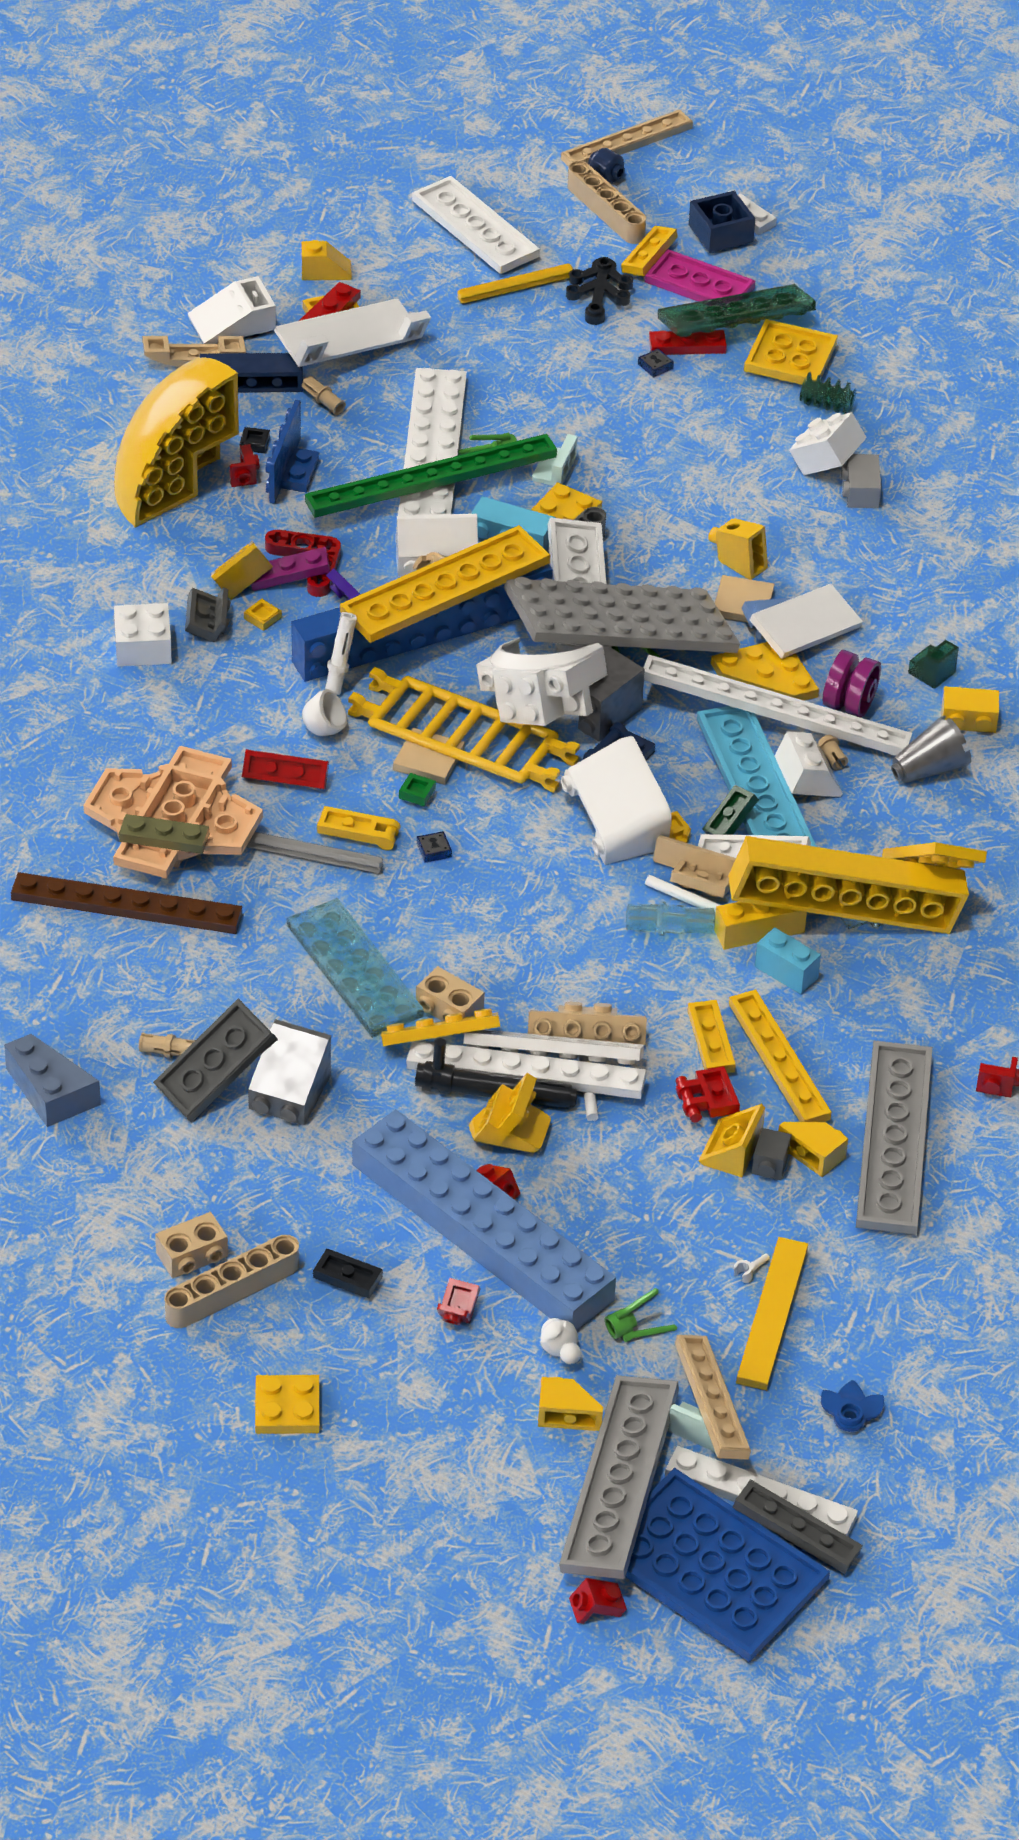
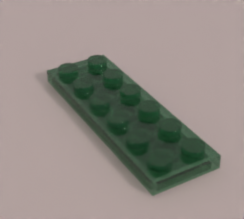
M796 284L660 308L658 309V319L677 336L688 337L692 333H709L722 327L735 328L738 324H757L765 319L779 320L784 318V316L792 314L805 315L808 311L816 310V301Z

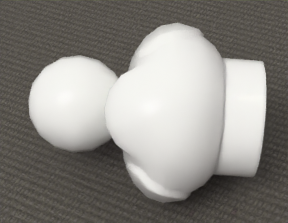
M558 1318L547 1320L541 1329L540 1343L542 1348L550 1355L560 1357L566 1364L578 1362L581 1358V1349L577 1345L578 1335L575 1326L569 1321Z

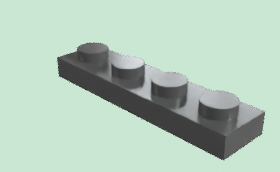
M751 1479L736 1498L732 1507L844 1574L857 1558L863 1546Z

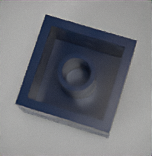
M735 190L690 201L688 225L709 253L754 241L756 218Z

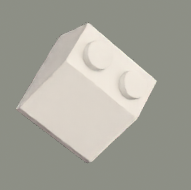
M787 731L775 754V758L791 793L841 797L843 794L825 754L813 735L806 732Z

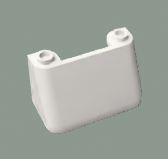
M633 736L621 738L565 770L564 776L561 777L563 790L569 792L572 797L579 795L596 829L595 838L592 839L593 850L596 855H600L604 865L653 853L659 835L669 837L672 821L669 805Z

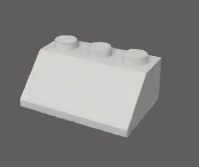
M477 514L397 516L396 561L398 577L416 571L417 569H413V566L420 556L436 552L448 557L477 544Z

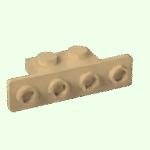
M659 835L656 840L653 861L674 868L671 873V882L677 883L686 889L693 888L703 891L712 897L724 898L730 890L728 875L736 858Z
M570 1001L565 1002V1006L559 1005L558 1011H529L528 1034L646 1044V1016L617 1015V1008H612L611 1004L595 1003L594 1007H583L580 1002Z

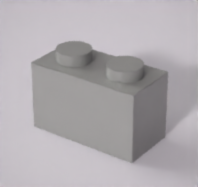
M852 454L847 463L841 467V480H846L843 481L842 496L847 497L848 508H879L881 495L879 455Z

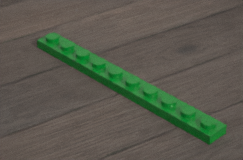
M543 434L306 493L305 503L314 518L556 458L557 448L548 434Z

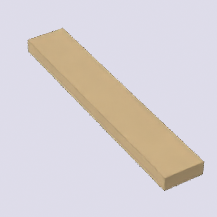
M679 109L561 152V160L567 166L574 161L588 163L592 153L601 148H608L621 155L692 129L693 121Z
M677 1335L675 1346L717 1458L749 1460L750 1446L707 1336Z

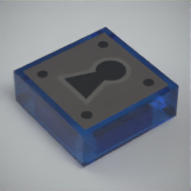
M660 349L638 357V365L653 378L673 369L674 361Z
M444 831L417 836V846L424 863L452 857V849Z

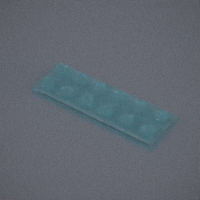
M338 898L287 918V927L372 1038L381 1035L382 1031H387L386 1026L397 1023H404L405 1025L424 1017L423 1007Z

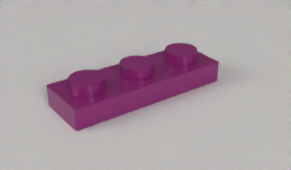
M326 547L270 560L269 562L273 567L253 582L251 587L253 591L329 573L330 564Z

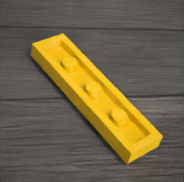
M488 1008L474 1011L475 1016L463 1018L462 1013L445 1016V1021L435 1023L433 1018L415 1021L416 1026L405 1028L404 1023L391 1024L386 1026L387 1031L381 1032L383 1046L496 1028L500 1027L498 1012L492 1013V1009Z

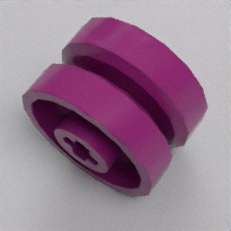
M841 650L835 658L826 679L822 699L823 705L838 711L845 706L847 714L862 718L870 708L877 691L881 676V662L867 657L859 662L857 654Z

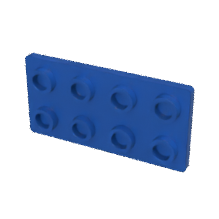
M295 400L292 409H287L285 425L282 424L279 430V441H274L272 458L268 457L265 471L269 473L266 493H269V502L272 504L276 503L281 488L307 493L319 462V452L298 448L301 440L300 400Z

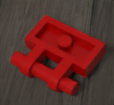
M724 1066L695 1071V1079L687 1080L685 1076L676 1078V1093L678 1098L683 1100V1111L690 1118L691 1122L697 1123L702 1119L701 1111L708 1110L710 1118L740 1112V1103ZM701 1093L702 1095L700 1097H694V1094Z

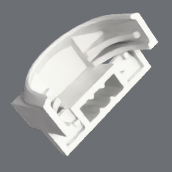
M516 638L500 645L492 656L476 664L480 691L495 692L500 722L546 726L564 714L588 716L593 713L589 686L608 675L604 649L599 643L560 653L526 655L520 654V638Z

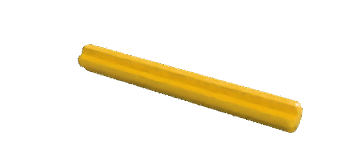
M567 263L459 289L457 297L461 304L569 279V273L573 270V267Z

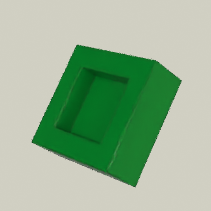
M410 773L399 789V799L425 807L436 789V781Z

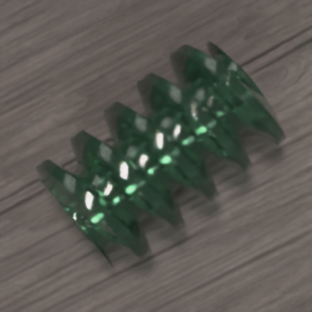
M811 372L805 377L800 392V401L804 398V404L810 405L813 401L815 407L819 408L823 404L825 410H829L833 406V410L836 413L840 412L843 408V414L851 412L856 397V388L852 391L850 382H847L846 386L841 388V380L838 379L835 385L832 386L831 377H828L825 383H822V377L818 375L815 381H813Z

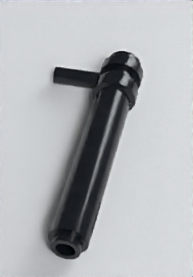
M438 1038L434 1042L433 1062L426 1061V1063H418L415 1086L422 1087L424 1091L438 1089L440 1093L444 1094L458 1092L492 1097L502 1084L513 1090L522 1078L455 1068V1065L445 1064L446 1040ZM536 1080L533 1089L536 1092V1096L532 1104L569 1109V1106L575 1107L578 1089L572 1088V1085Z

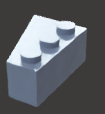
M29 1034L4 1044L7 1071L47 1127L101 1105L99 1080L34 1035Z

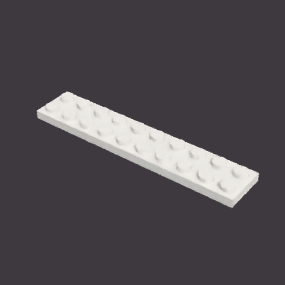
M416 368L404 469L458 456L467 371ZM455 483L400 496L398 516L452 514Z

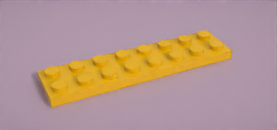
M518 525L340 604V613L348 612L355 614L357 617L355 628L372 643L506 583L507 580L515 579L550 563V554Z

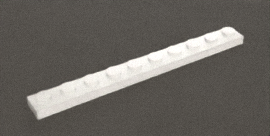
M648 655L643 667L645 669L644 680L653 684L749 711L810 731L832 735L837 739L886 752L890 755L899 754L909 745L912 733L653 655Z

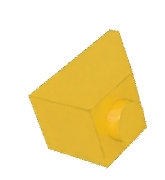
M301 241L302 280H352L351 260L327 241Z
M782 1122L779 1125V1132L792 1134L789 1154L819 1176H825L846 1159L848 1138L840 1130L834 1129L828 1123Z
M541 1377L538 1427L589 1431L600 1430L603 1406L574 1379Z

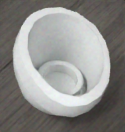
M329 689L318 692L306 703L302 710V719L305 726L310 732L318 736L337 734L347 724V714L342 701Z

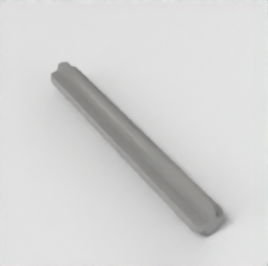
M259 832L253 834L247 845V848L376 874L380 873L383 867V858Z

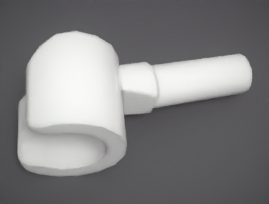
M765 1253L753 1262L747 1260L737 1261L734 1265V1276H737L740 1272H745L742 1275V1282L750 1283L753 1278V1272L770 1260V1256Z

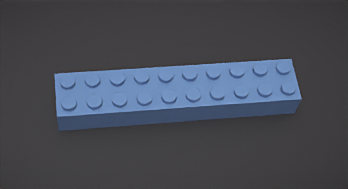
M398 1110L392 1111L352 1141V1165L550 1319L558 1318L569 1321L575 1326L577 1331L614 1302L616 1277Z

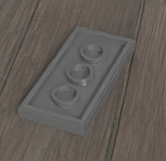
M238 998L153 1083L190 1122H193L277 1037Z

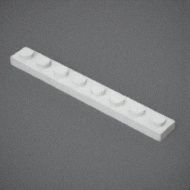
M412 1041L406 1060L407 1069L417 1070L418 1063L433 1062L434 1042ZM446 1044L445 1064L455 1065V1068L520 1078L529 1073L537 1078V1080L572 1085V1088L578 1089L577 1091L641 1099L646 1080V1069Z

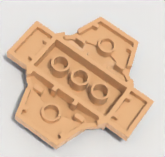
M184 746L178 747L169 764L158 766L159 771L152 774H143L142 769L106 768L83 805L86 815L117 832L118 837L126 814L209 826V837L203 854L242 855L263 818V809L237 794L229 795L224 780L232 768V759ZM122 842L113 856L114 865L167 879L173 867L179 868L184 859L194 857L199 853Z

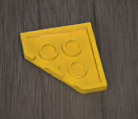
M768 642L740 648L738 653L725 652L711 656V665L717 675L803 701L819 696V688L797 654L795 653L781 659Z

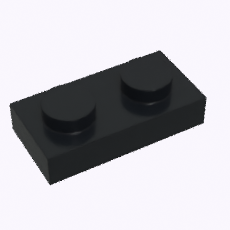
M327 1248L313 1269V1278L368 1299L383 1277V1269Z

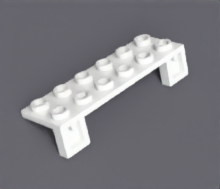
M392 299L276 326L274 332L298 367L420 339L431 320V316L427 311L408 313L399 299Z

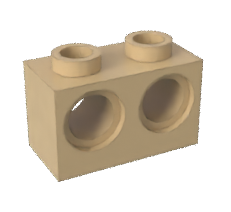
M437 966L416 986V1007L441 1021H445V1016L462 1013L463 1018L475 1016L474 1011L484 1009L485 992Z
M212 1212L155 1233L156 1254L172 1279L183 1274H189L198 1268L211 1263H217L221 1259L228 1257V1237Z

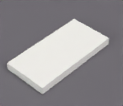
M832 584L756 612L750 618L751 623L781 659L858 629L863 623Z

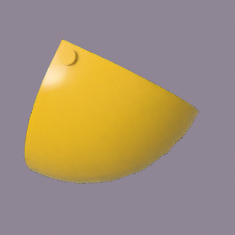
M206 357L196 358L166 376L139 405L121 440L114 473V492L117 504L123 515L134 527L198 496L197 470L220 459V443L239 434L238 372L218 360Z

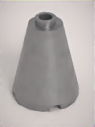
M946 716L938 718L893 758L891 771L897 780L907 783L960 769L971 763L970 750L965 752L962 744L966 743V740L952 719L948 718L945 720Z

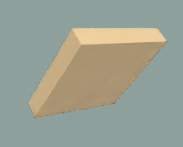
M722 575L715 605L724 619L748 623L741 609L744 602L772 599L775 584Z
M412 728L411 731L421 734L423 730ZM434 734L432 739L446 743L449 737ZM406 740L393 762V770L408 775L413 773L445 785L458 760ZM461 741L456 748L464 750L465 742Z

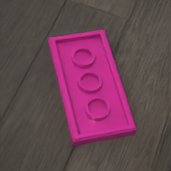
M669 249L645 275V283L731 314L738 309L753 291L756 282L753 279Z

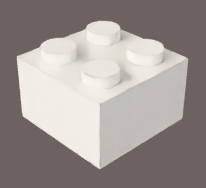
M852 412L843 415L836 413L828 419L822 420L817 418L808 424L809 428L795 439L796 443L789 451L802 474L808 475L842 466L867 437Z
M168 603L114 606L117 667L172 664Z

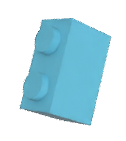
M775 927L757 942L755 967L799 994H802L818 979L821 954Z

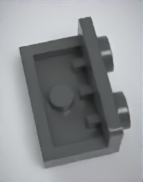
M223 587L216 597L192 588L187 599L185 631L212 642L216 641L220 633L224 634L229 624V619L226 616L231 603L228 600V589Z

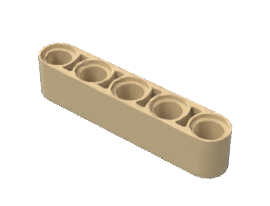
M583 161L570 163L568 166L567 185L569 191L622 239L631 244H639L645 237V214L588 163Z
M291 1235L277 1236L171 1288L166 1292L164 1299L165 1320L167 1324L174 1328L187 1327L294 1274L299 1268L298 1240Z

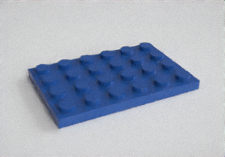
M674 1467L649 1493L626 1578L751 1662L829 1580L830 1571L756 1521L732 1508V1505Z

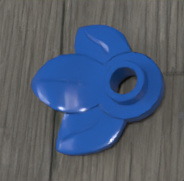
M851 1380L838 1393L823 1390L821 1405L826 1412L834 1416V1422L837 1427L844 1431L854 1432L860 1430L864 1426L865 1421L877 1418L881 1414L884 1407V1396L877 1394L865 1397L856 1381Z

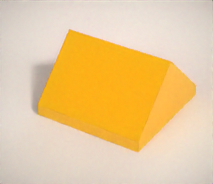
M252 540L211 573V577L221 589L223 587L228 589V597L232 600L273 566Z
M759 1104L718 1119L698 1161L704 1166L743 1177L755 1152L764 1125V1105Z

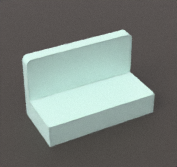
M567 434L561 448H557L556 458L538 463L532 475V481L552 486L557 482L563 484L577 456L578 436Z
M683 1401L680 1406L673 1404L669 1412L670 1423L668 1431L715 1452L699 1408Z

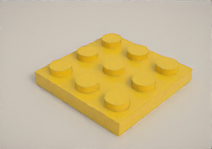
M765 319L744 363V371L781 381L801 384L806 387L817 388L837 345L838 335Z

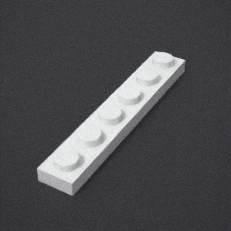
M485 1029L464 1033L463 1044L472 1045L471 1047L489 1049V1046L501 1047L500 1051L518 1053V1049L530 1050V1055L547 1056L548 1052L559 1053V1057L564 1059H576L577 1055L588 1056L590 1061L605 1062L606 1058L618 1059L617 1063L633 1065L635 1060L640 1061L644 1056V1045Z
M680 1446L676 1447L665 1469V1476L675 1467L715 1495L735 1502L751 1479L846 1536H849L857 1519L858 1510Z

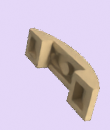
M142 336L144 356L176 367H180L193 359L200 358V354L246 353L243 336H218L217 344H169L168 336Z

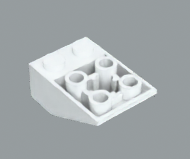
M259 276L233 282L190 311L188 317L203 344H217L218 336L246 337L275 330L276 305Z

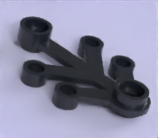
M600 257L594 260L592 267L584 271L573 269L569 273L571 285L566 287L567 299L578 300L581 296L594 291L592 303L585 309V321L591 325L602 324L605 320V309L602 306L604 291L615 299L616 304L620 306H626L630 303L631 294L628 290L633 288V277L626 274L621 275L616 270L617 265L615 261L608 257ZM594 276L597 277V279H594L586 284L581 285L584 282V280ZM611 278L615 281L621 290H618L607 279Z

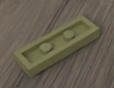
M130 814L125 815L119 831V842L203 854L209 837V826Z

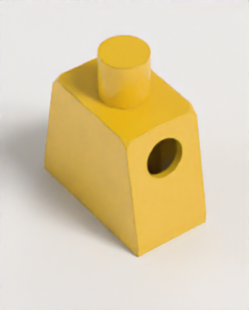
M734 518L720 528L713 527L710 530L708 539L710 542L717 544L718 559L722 564L750 580L768 568L765 526Z

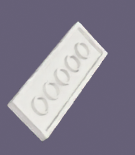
M452 176L412 192V201L499 274L540 257V248Z
M550 517L547 526L550 566L553 569L552 580L562 582L576 580L580 583L599 581L606 584L602 524ZM556 643V650L558 652H566L589 645Z

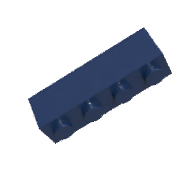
M289 353L200 354V358L206 357L218 360L238 372V393L303 392V366L298 367Z

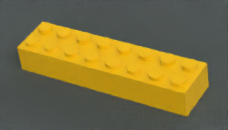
M751 836L745 837L728 875L732 901L950 934L969 896L965 870Z

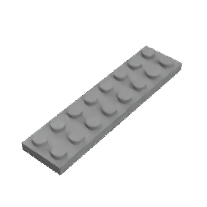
M873 1041L856 1228L917 1235L933 1047Z
M616 1375L560 1559L561 1573L625 1579L669 1427L670 1408L675 1404L679 1392L678 1381Z

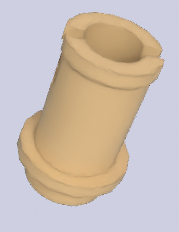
M832 735L823 736L819 740L818 745L830 762L831 767L834 770L842 769L837 760L839 759L845 767L848 763V758L840 749L839 740Z

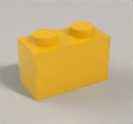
M944 686L941 717L946 716L945 720L948 718L952 719L960 730L996 733L999 716V690Z

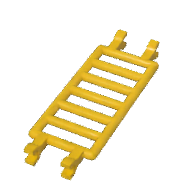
M374 667L369 673V677L374 679L369 684V690L375 692L383 690L390 693L381 705L366 701L362 695L353 692L348 698V702L353 704L348 710V715L354 717L362 715L369 718L368 724L370 727L520 784L530 779L541 783L546 790L555 793L559 787V782L555 780L560 775V770L553 767L547 769L538 766L547 753L560 757L570 766L575 765L579 761V756L574 754L580 749V744L572 741L565 743L558 740V732L540 725L500 722L498 709L410 676H405L398 680L387 676L383 670ZM408 688L422 692L396 725L383 720ZM432 697L446 701L421 734L407 729ZM457 706L471 711L446 743L432 739L433 735ZM481 715L495 720L470 753L456 748ZM506 724L520 729L495 762L481 757ZM530 734L544 738L543 742L520 771L506 767L507 763Z

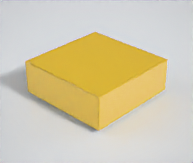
M260 599L244 611V619L263 631L282 618V610L263 599Z

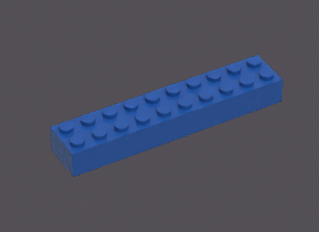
M547 564L520 577L530 580L552 579L553 569ZM504 584L372 643L355 628L347 663L349 664V669L521 618L507 595ZM340 607L291 621L292 663L304 682L328 675L327 663L331 660L341 614Z

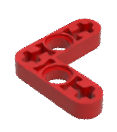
M271 530L266 533L265 550L269 554L290 556L326 547L330 571L333 568L337 570L341 556V543L337 538L286 530ZM299 544L309 545L306 548L297 547ZM328 573L307 578V591L310 595L323 597L329 594L331 591L329 587L332 585V582L326 576ZM318 579H322L320 584H318Z

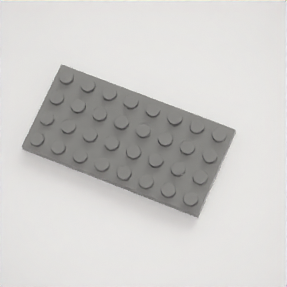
M525 577L510 579L504 584L507 595L534 642L584 645L599 643L602 646L738 653L739 641L707 590L702 588L680 589L676 586L662 588L648 584L630 586L626 583L612 585L599 581L580 583L576 580L562 582L548 578L530 580Z

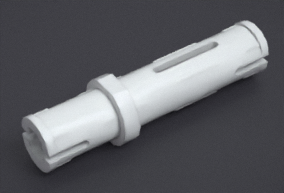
M348 612L340 614L332 657L327 663L329 672L325 689L332 690L336 695L341 694L344 676L349 670L347 662L357 621L356 615Z

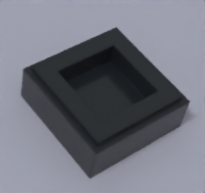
M244 427L239 445L250 444L252 452L265 453L270 439V430Z

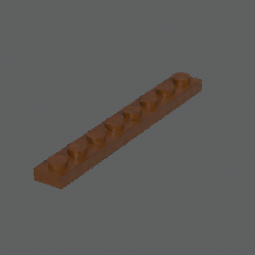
M21 872L17 873L11 890V900L231 934L237 933L242 917V906Z

